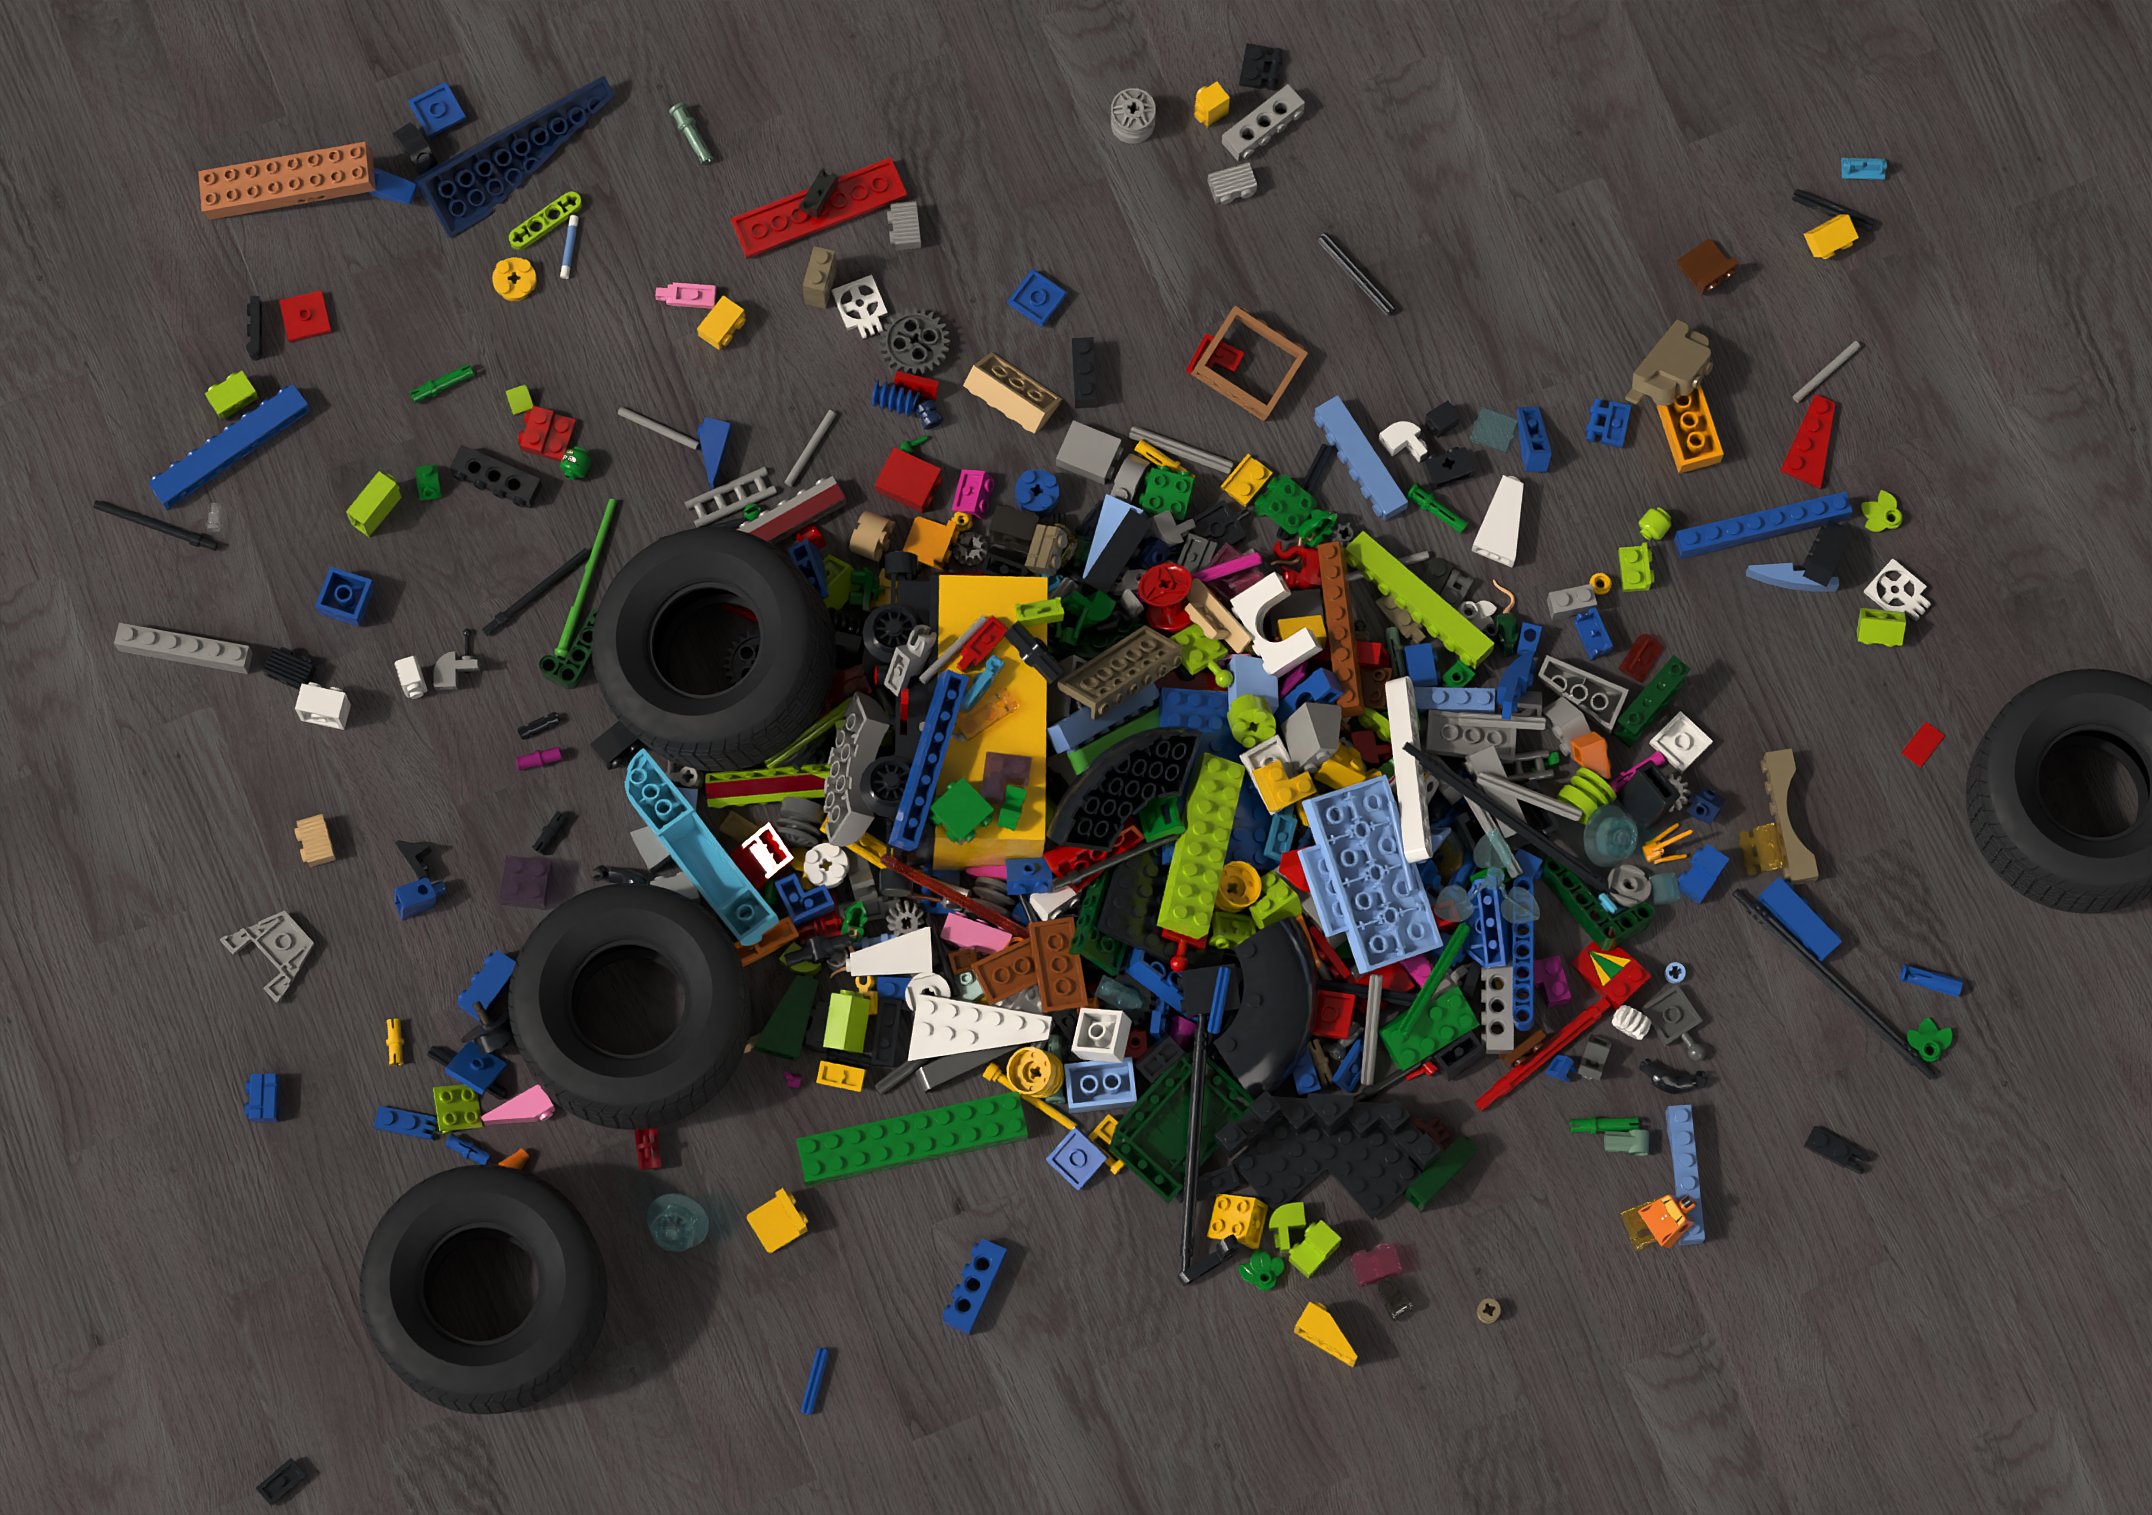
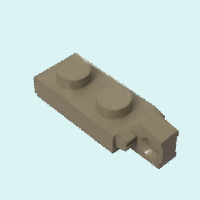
M1383 595L1375 602V606L1390 624L1398 628V633L1402 638L1408 639L1411 637L1416 644H1421L1425 641L1426 637L1420 630L1423 626L1415 622L1408 611L1400 609L1392 597Z

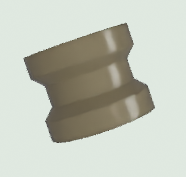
M1490 1298L1481 1301L1477 1308L1479 1320L1486 1324L1495 1322L1501 1311L1499 1303Z

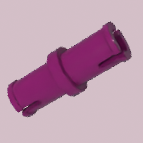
M557 746L556 748L544 751L538 749L535 750V753L517 756L516 762L520 771L534 766L543 767L546 763L561 761L563 758L560 747Z

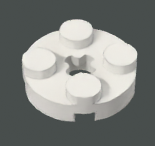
M830 843L819 844L805 855V874L817 886L825 884L827 889L836 887L843 882V878L849 871L850 863L846 853L838 846L830 845ZM824 861L832 862L828 871L821 868Z
M924 972L914 976L905 992L906 1002L914 1013H916L918 994H924L925 989L934 992L937 997L951 999L948 983L940 975L932 972Z

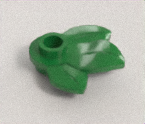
M1926 1018L1920 1024L1918 1031L1908 1030L1907 1040L1909 1045L1918 1051L1921 1059L1926 1062H1933L1940 1057L1942 1050L1949 1047L1952 1040L1951 1028H1945L1938 1031L1930 1018ZM1926 1048H1931L1933 1050V1054H1927L1925 1051Z
M1258 1248L1252 1253L1250 1263L1238 1265V1270L1245 1282L1254 1283L1261 1291H1270L1275 1287L1277 1277L1283 1273L1284 1262L1282 1257L1271 1259L1266 1251ZM1263 1277L1269 1278L1268 1281H1262L1261 1279Z

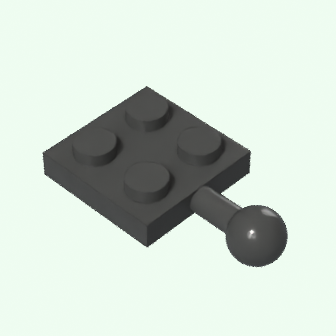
M1678 984L1640 1008V1012L1650 1019V1026L1664 1046L1681 1037L1689 1048L1688 1056L1691 1060L1701 1061L1706 1055L1705 1047L1696 1043L1689 1034V1031L1701 1024L1703 1020Z

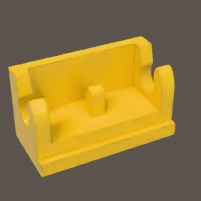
M821 1061L816 1083L861 1092L867 1069Z

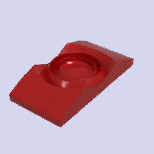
M768 822L728 855L756 891L780 875L795 859L771 822Z

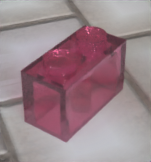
M1382 1243L1375 1246L1373 1251L1366 1253V1250H1361L1352 1254L1353 1257L1350 1258L1349 1263L1358 1288L1401 1274L1402 1267L1394 1244L1388 1246L1387 1243Z

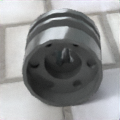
M784 797L780 814L787 819H777L776 825L778 827H775L783 841L800 848L812 849L819 843L817 838L821 837V832L815 827H821L828 813H824V807L806 799Z
M978 876L975 881L978 887H973L972 892L980 899H968L964 914L974 921L976 919L983 920L990 927L997 929L999 926L1008 929L1012 913L1005 908H1015L1017 903L1014 900H1018V896L1008 895L1007 883L994 878Z

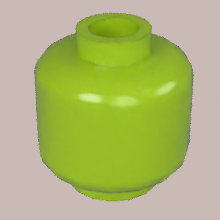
M1659 507L1657 509L1650 508L1639 521V526L1642 529L1640 534L1647 540L1652 538L1660 540L1671 527L1670 515Z

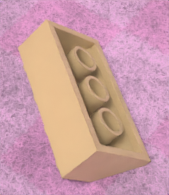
M993 352L973 365L963 385L971 394L979 396L989 406L997 408L1007 418L1015 420L1025 430L1036 433L1046 424L1063 400Z

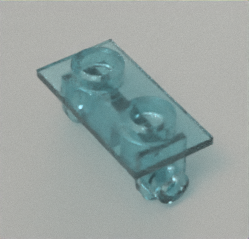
M1103 975L1094 996L1127 1013L1131 1012L1132 1009H1139L1142 1005L1138 992Z

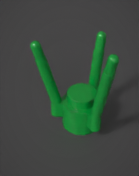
M1087 607L1083 609L1075 629L1066 627L1061 631V621L1056 622L1054 638L1059 640L1058 645L1066 650L1075 649L1082 630L1081 626L1088 611Z

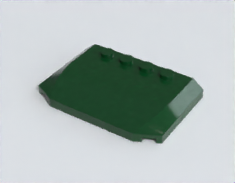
M1193 1052L1180 1056L1171 1064L1115 1125L1109 1151L1167 1204L1170 1203L1185 1184ZM1208 1056L1206 1058L1199 1168L1219 1146L1215 1142V1134L1231 1120L1236 1123L1249 1111V1105L1254 1101L1242 1087Z

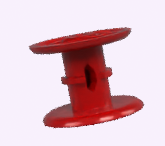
M1163 563L1146 571L1139 580V595L1149 604L1146 617L1148 623L1153 628L1177 632L1194 623L1189 618L1190 615L1185 611L1186 606L1191 603L1186 596L1191 590L1192 577L1184 566L1175 563Z

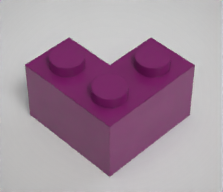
M1559 955L1535 961L1534 989L1542 988L1547 1009L1568 1004L1571 1000V994ZM1522 971L1518 974V977L1520 978H1526L1529 976V973L1526 971Z

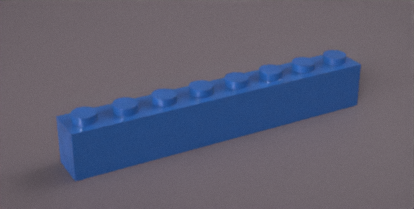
M293 384L289 387H283L279 390L278 395L272 399L264 400L259 408L253 412L245 413L240 421L225 427L224 432L218 436L210 437L205 445L190 451L185 459L174 462L169 467V470L163 474L155 475L151 482L148 483L151 490L164 508L168 510L311 411L309 405Z
M1845 491L1676 532L1674 541L1679 559H1684L1828 524L1829 520L1835 523L1849 520L1852 508Z
M946 670L939 675L888 842L890 845L906 851H911L918 847L969 677L951 670Z

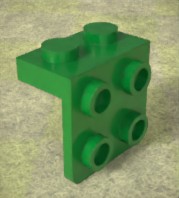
M1287 475L1278 478L1274 477L1267 485L1269 490L1266 494H1261L1255 501L1256 507L1252 512L1258 517L1267 515L1287 533L1293 535L1298 531L1299 526L1307 519L1311 511H1313L1317 505V500Z

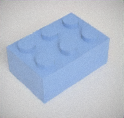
M1125 1057L1123 1063L1088 1061L1064 1064L1069 1114L1132 1107L1137 1102L1132 1057Z

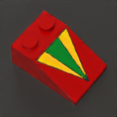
M1594 941L1569 963L1602 998L1604 997L1611 1004L1615 1011L1621 1005L1627 1003L1648 983L1651 977L1634 958L1617 946L1612 950L1605 951L1600 949Z

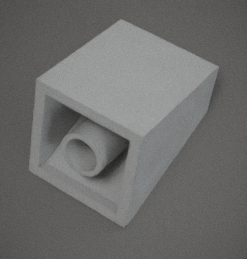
M1305 702L1280 725L1295 772L1308 771L1309 774L1316 772L1338 750L1342 711L1340 705Z

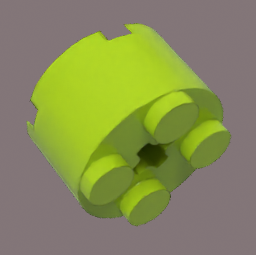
M1245 694L1239 696L1231 703V708L1227 712V718L1236 741L1243 744L1246 748H1251L1274 737L1276 734V721L1270 703L1265 697Z

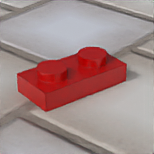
M896 372L894 379L896 391L904 387V394H907L912 389V396L915 397L919 391V398L936 401L939 381L910 373Z

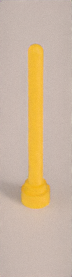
M992 1061L984 1072L983 1077L989 1081H998L1015 1092L1016 1090L1010 1085L1007 1076L999 1069L1000 1066ZM1019 1092L1020 1097L1069 1130L1078 1126L1077 1123L1040 1098Z

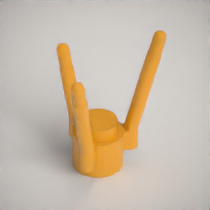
M1676 823L1654 839L1645 842L1646 845L1642 846V851L1647 862L1653 861L1656 865L1661 862L1687 858V854L1661 857V855L1664 854L1663 847L1692 834L1693 830L1683 832L1662 843L1658 842L1679 827V824Z

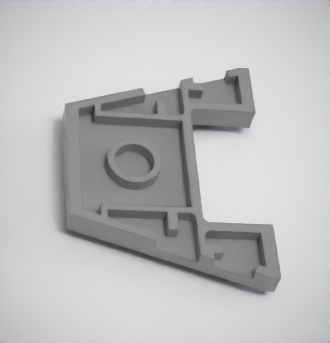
M282 911L259 921L258 924L246 929L243 928L237 933L220 939L233 956L247 944L254 942L280 971V974L263 989L277 1004L281 1002L315 946L314 942L286 911Z

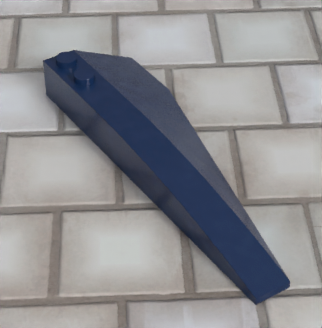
M605 76L520 119L414 179L425 201L448 237L454 236L487 217L492 212L491 208L498 203L501 204L562 143H565L578 128L583 126L593 114L614 96Z

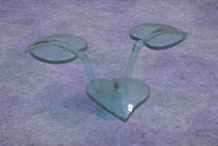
M1497 829L1486 833L1478 841L1473 852V858L1478 867H1489L1484 882L1468 897L1462 887L1456 885L1448 886L1441 891L1434 907V913L1440 918L1450 922H1461L1472 915L1474 907L1470 900L1483 888L1487 887L1490 890L1500 888L1503 897L1506 898L1502 901L1500 910L1502 916L1507 921L1514 924H1523L1540 918L1538 904L1528 890L1522 887H1513L1509 895L1506 893L1505 884L1502 883L1504 872L1501 869L1509 864L1511 850Z

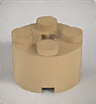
M865 510L858 520L860 525L857 529H854L849 549L856 554L879 562L883 551L886 552L889 548L891 540L888 539V536L892 533L895 522Z

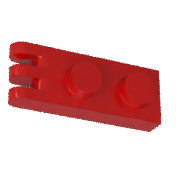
M1316 926L1309 928L1308 932L1317 956L1329 966L1327 969L1330 975L1339 981L1351 974L1331 945L1328 944L1322 933Z

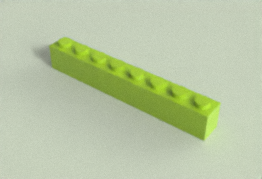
M1364 531L1345 548L1346 562L1351 567L1359 569L1366 580L1373 581L1381 593L1392 597L1400 609L1408 611L1411 618L1419 624L1422 623L1430 635L1435 638L1438 637L1449 651L1457 653L1465 665H1471L1476 669L1493 652L1494 642Z

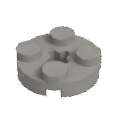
M1621 865L1620 868H1614L1607 877L1609 889L1612 886L1619 894L1610 893V895L1607 894V897L1619 905L1632 908L1638 903L1647 900L1651 892L1650 880L1647 881L1644 877L1645 873L1641 869L1632 865ZM1629 883L1633 889H1627L1624 885Z

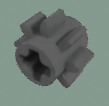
M1338 523V530H1332L1333 532L1331 533L1332 536L1336 537L1332 542L1339 541L1342 547L1346 548L1356 538L1354 535L1357 534V529L1352 530L1350 523L1347 526H1342ZM1344 534H1347V535H1348V537H1346V539H1342L1341 537H1342Z

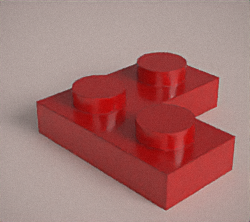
M1208 334L1204 335L1185 373L1191 375L1214 337ZM1220 341L1205 366L1212 370L1214 364L1234 374L1244 356V352Z

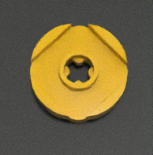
M517 257L505 259L497 263L496 269L493 272L494 288L506 300H523L536 287V273L528 260ZM512 275H517V277H521L519 280H517L516 284H513L512 280H509V278L512 277Z

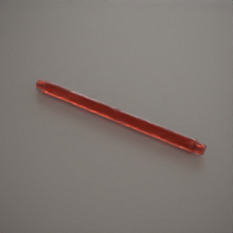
M887 854L882 855L880 863L886 865L889 870L896 871L1017 937L1023 939L1030 937L1028 928L1013 922L897 860L896 857H890Z

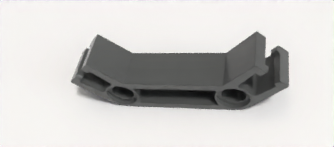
M839 846L849 859L850 867L847 874L856 902L878 898L868 861L846 846Z

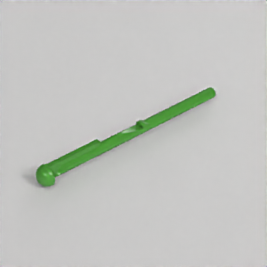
M609 499L590 559L585 567L586 571L574 607L571 606L558 648H555L554 651L555 656L561 660H565L569 653L568 649L617 505V501L614 499Z

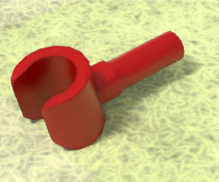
M1427 1061L1421 1068L1405 1077L1409 1081L1424 1072L1430 1077L1438 1069L1432 1062Z

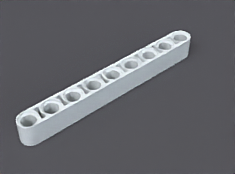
M1405 676L1387 681L1385 688L1404 854L1409 863H1414L1432 858L1433 851L1423 766L1419 764V761L1414 756H1411L1402 749L1403 745L1409 742L1421 751L1414 688L1410 677Z

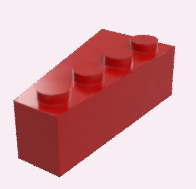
M1130 815L1124 821L1123 825L1125 827L1119 834L1111 852L1059 845L1044 853L1043 856L1051 871L1059 878L1067 876L1068 872L1075 869L1079 871L1133 848L1145 836L1138 822ZM1105 870L1081 879L1080 883L1075 885L1069 884L1068 886L1077 894Z

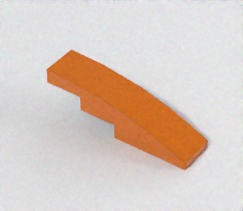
M790 916L779 920L778 924L761 935V941L750 946H743L738 941L734 945L742 965L745 967L798 938L799 935Z

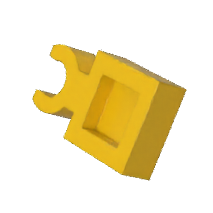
M867 976V983L863 985L862 977H856L855 983L859 988V992L856 993H862L863 998L871 1000L869 1015L878 1014L877 992L871 991L875 982L874 977Z

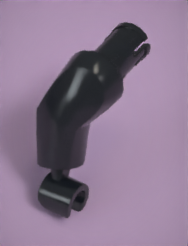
M599 865L593 869V871H598L601 874L593 877L595 881H601L605 877H609V882L616 884L648 883L642 874L632 869L611 867L609 871L604 865Z
M1649 1058L1645 1059L1648 1064L1642 1061L1639 1066V1070L1651 1079L1654 1087L1673 1095L1691 1091L1693 1089L1692 1085L1702 1089L1708 1081V1077H1705V1071H1697L1693 1079H1691L1689 1074L1673 1075L1666 1069L1658 1068Z

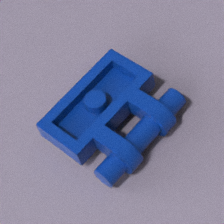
M1594 399V404L1590 407L1589 412L1591 415L1590 422L1585 430L1587 433L1586 441L1594 442L1595 436L1601 435V444L1622 448L1631 405L1610 401L1608 408H1603V401L1601 399ZM1599 417H1606L1604 427L1598 426Z

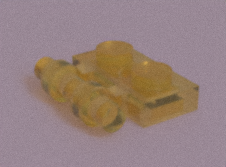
M1776 823L1753 828V838H1749L1748 831L1739 832L1741 839L1739 845L1743 849L1745 858L1743 865L1744 868H1747L1748 876L1757 874L1755 866L1758 865L1761 866L1762 872L1785 867ZM1751 847H1757L1758 857H1753Z

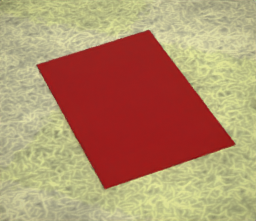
M1925 721L1901 754L1921 768L1945 735Z

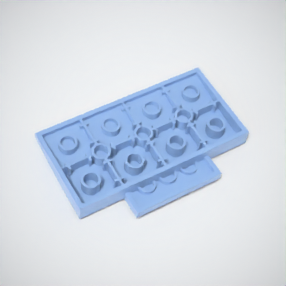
M1386 775L1302 802L1316 845L1297 852L1325 936L1329 937L1344 931L1346 932L1359 974L1443 946L1415 862L1411 863L1417 889L1412 891L1407 889L1387 804L1395 800Z

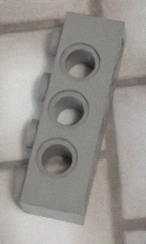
M1287 84L1222 135V144L1237 161H1240L1242 158L1247 159L1254 153L1256 147L1259 145L1264 146L1268 143L1274 133L1282 132L1287 127V123L1292 119L1294 121L1299 119L1304 113L1305 102ZM1283 109L1286 113L1278 114L1276 110ZM1268 122L1270 125L1262 127L1259 123ZM1249 134L1253 136V139L1246 140L1243 136Z
M1509 961L1507 966L1490 969L1481 967V981H1485V989H1481V1003H1485V1012H1481V1025H1485V1034H1481V1044L1485 1047V1054H1509L1514 1050V1020L1512 1015L1513 961ZM1496 980L1500 981L1503 984V988L1495 990L1492 988L1491 983ZM1493 1003H1500L1503 1006V1010L1495 1012L1492 1010L1491 1005ZM1493 1025H1500L1503 1028V1033L1499 1035L1494 1034L1491 1027Z

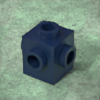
M1150 537L1147 542L1144 540L1139 546L1141 551L1134 561L1139 569L1148 571L1154 566L1163 564L1171 550L1159 538Z
M1702 786L1698 793L1694 791L1688 800L1691 806L1687 812L1692 814L1695 819L1711 825L1726 799L1717 795L1714 790Z

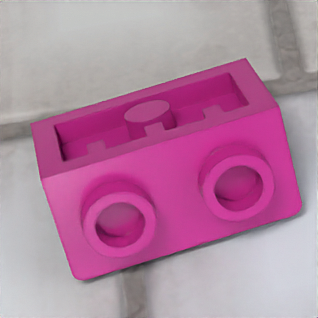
M962 469L951 510L954 513L961 512L984 519L989 508L990 495L994 489V479L985 471Z

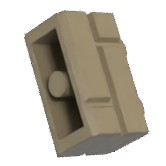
M1037 524L1025 567L1033 573L1055 576L1057 569L1061 566L1063 548L1067 546V534L1058 527Z

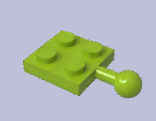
M1195 623L1168 638L1183 646L1181 663L1192 676L1208 667L1216 676L1215 681L1218 686L1226 688L1232 684L1233 675L1231 672L1222 670L1216 663L1227 656L1228 650L1218 639L1212 640L1206 637L1203 633L1204 630Z

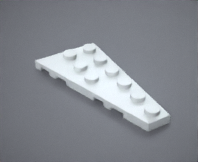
M918 994L908 1061L1047 1040L1050 1037L1053 1016Z

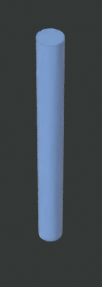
M1396 801L1387 804L1408 891L1416 890L1411 863L1407 861L1404 854L1401 820Z

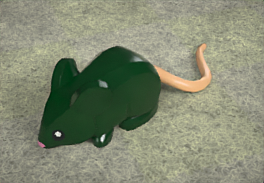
M1493 580L1494 585L1511 598L1510 605L1496 618V626L1498 628L1497 645H1499L1505 656L1509 658L1516 647L1519 633H1517L1516 615L1509 613L1515 604V598L1509 590L1502 588Z

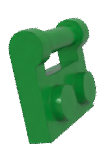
M1167 796L1160 799L1153 798L1147 801V805L1138 811L1147 843L1171 834L1178 835L1185 832V825L1180 819L1176 805L1177 796ZM1167 804L1172 823L1167 825L1161 805Z

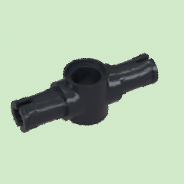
M848 933L831 939L817 936L805 942L806 945L802 949L784 954L788 967L805 961L819 964L831 959L834 951L852 946V942Z

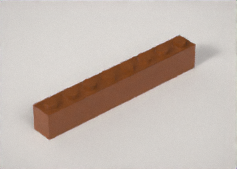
M1339 541L1320 544L1317 547L1332 668L1344 692L1337 699V705L1341 706V715L1343 718L1365 714L1345 550Z

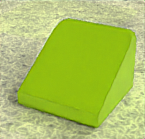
M527 385L506 391L513 416L527 412V410H532L533 403Z

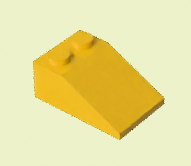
M1309 1302L1295 1326L1294 1333L1349 1366L1354 1367L1357 1355L1330 1313L1326 1312L1327 1308L1318 1302H1315V1304Z

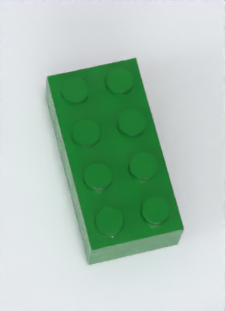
M1450 984L1433 995L1409 1037H1403L1398 1033V1028L1409 1010L1379 1027L1378 1036L1396 1068L1404 1071L1480 1024L1460 988Z

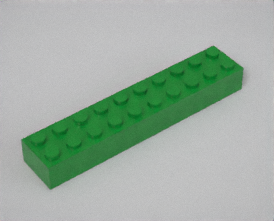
M1015 1091L796 1138L805 1184L806 1187L1028 1140V1132L1019 1092Z

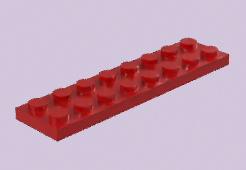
M890 157L838 177V185L818 219L798 209L809 189L730 219L746 259L903 200L907 198V193Z

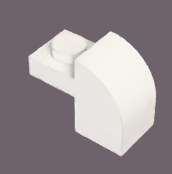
M1405 421L1394 423L1379 435V442L1392 457L1405 447L1419 463L1427 457V445L1422 439H1417L1420 436L1421 429L1413 423Z

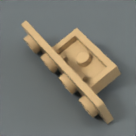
M1195 578L1192 581L1191 590L1186 596L1191 602L1185 608V611L1190 615L1189 618L1204 630V635L1209 639H1225L1236 653H1242L1252 640V636L1198 578Z

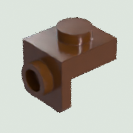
M974 945L948 952L954 975L972 971L970 965L982 959L980 950L976 951Z

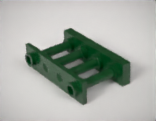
M1673 655L1617 720L1620 725L1614 730L1612 735L1630 748L1686 682L1683 678L1691 668Z

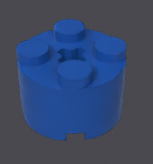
M1040 469L1027 470L1016 483L1015 501L1017 507L1026 517L1032 519L1045 518L1053 513L1058 506L1059 486L1055 476L1047 471Z

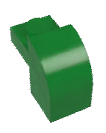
M1100 590L1087 597V599L1077 591H1074L1066 596L1061 603L1071 614L1078 617L1076 625L1085 607L1088 608L1081 626L1082 628L1094 627L1108 618L1116 604L1113 599Z

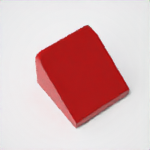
M813 523L794 533L799 543L807 539L816 545L819 550L826 546L822 534Z

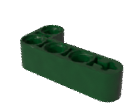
M598 608L591 611L564 661L552 655H545L540 659L539 669L545 679L569 690L579 685L592 661V642L587 643L584 640L587 636L593 634ZM578 654L585 655L584 660L581 662L575 661L574 658ZM547 664L555 665L552 671L544 670ZM568 673L575 675L570 681L564 680V676Z

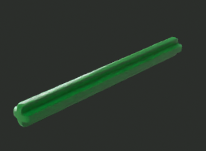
M1460 923L1399 1026L1398 1033L1406 1038L1410 1036L1471 931L1468 925Z

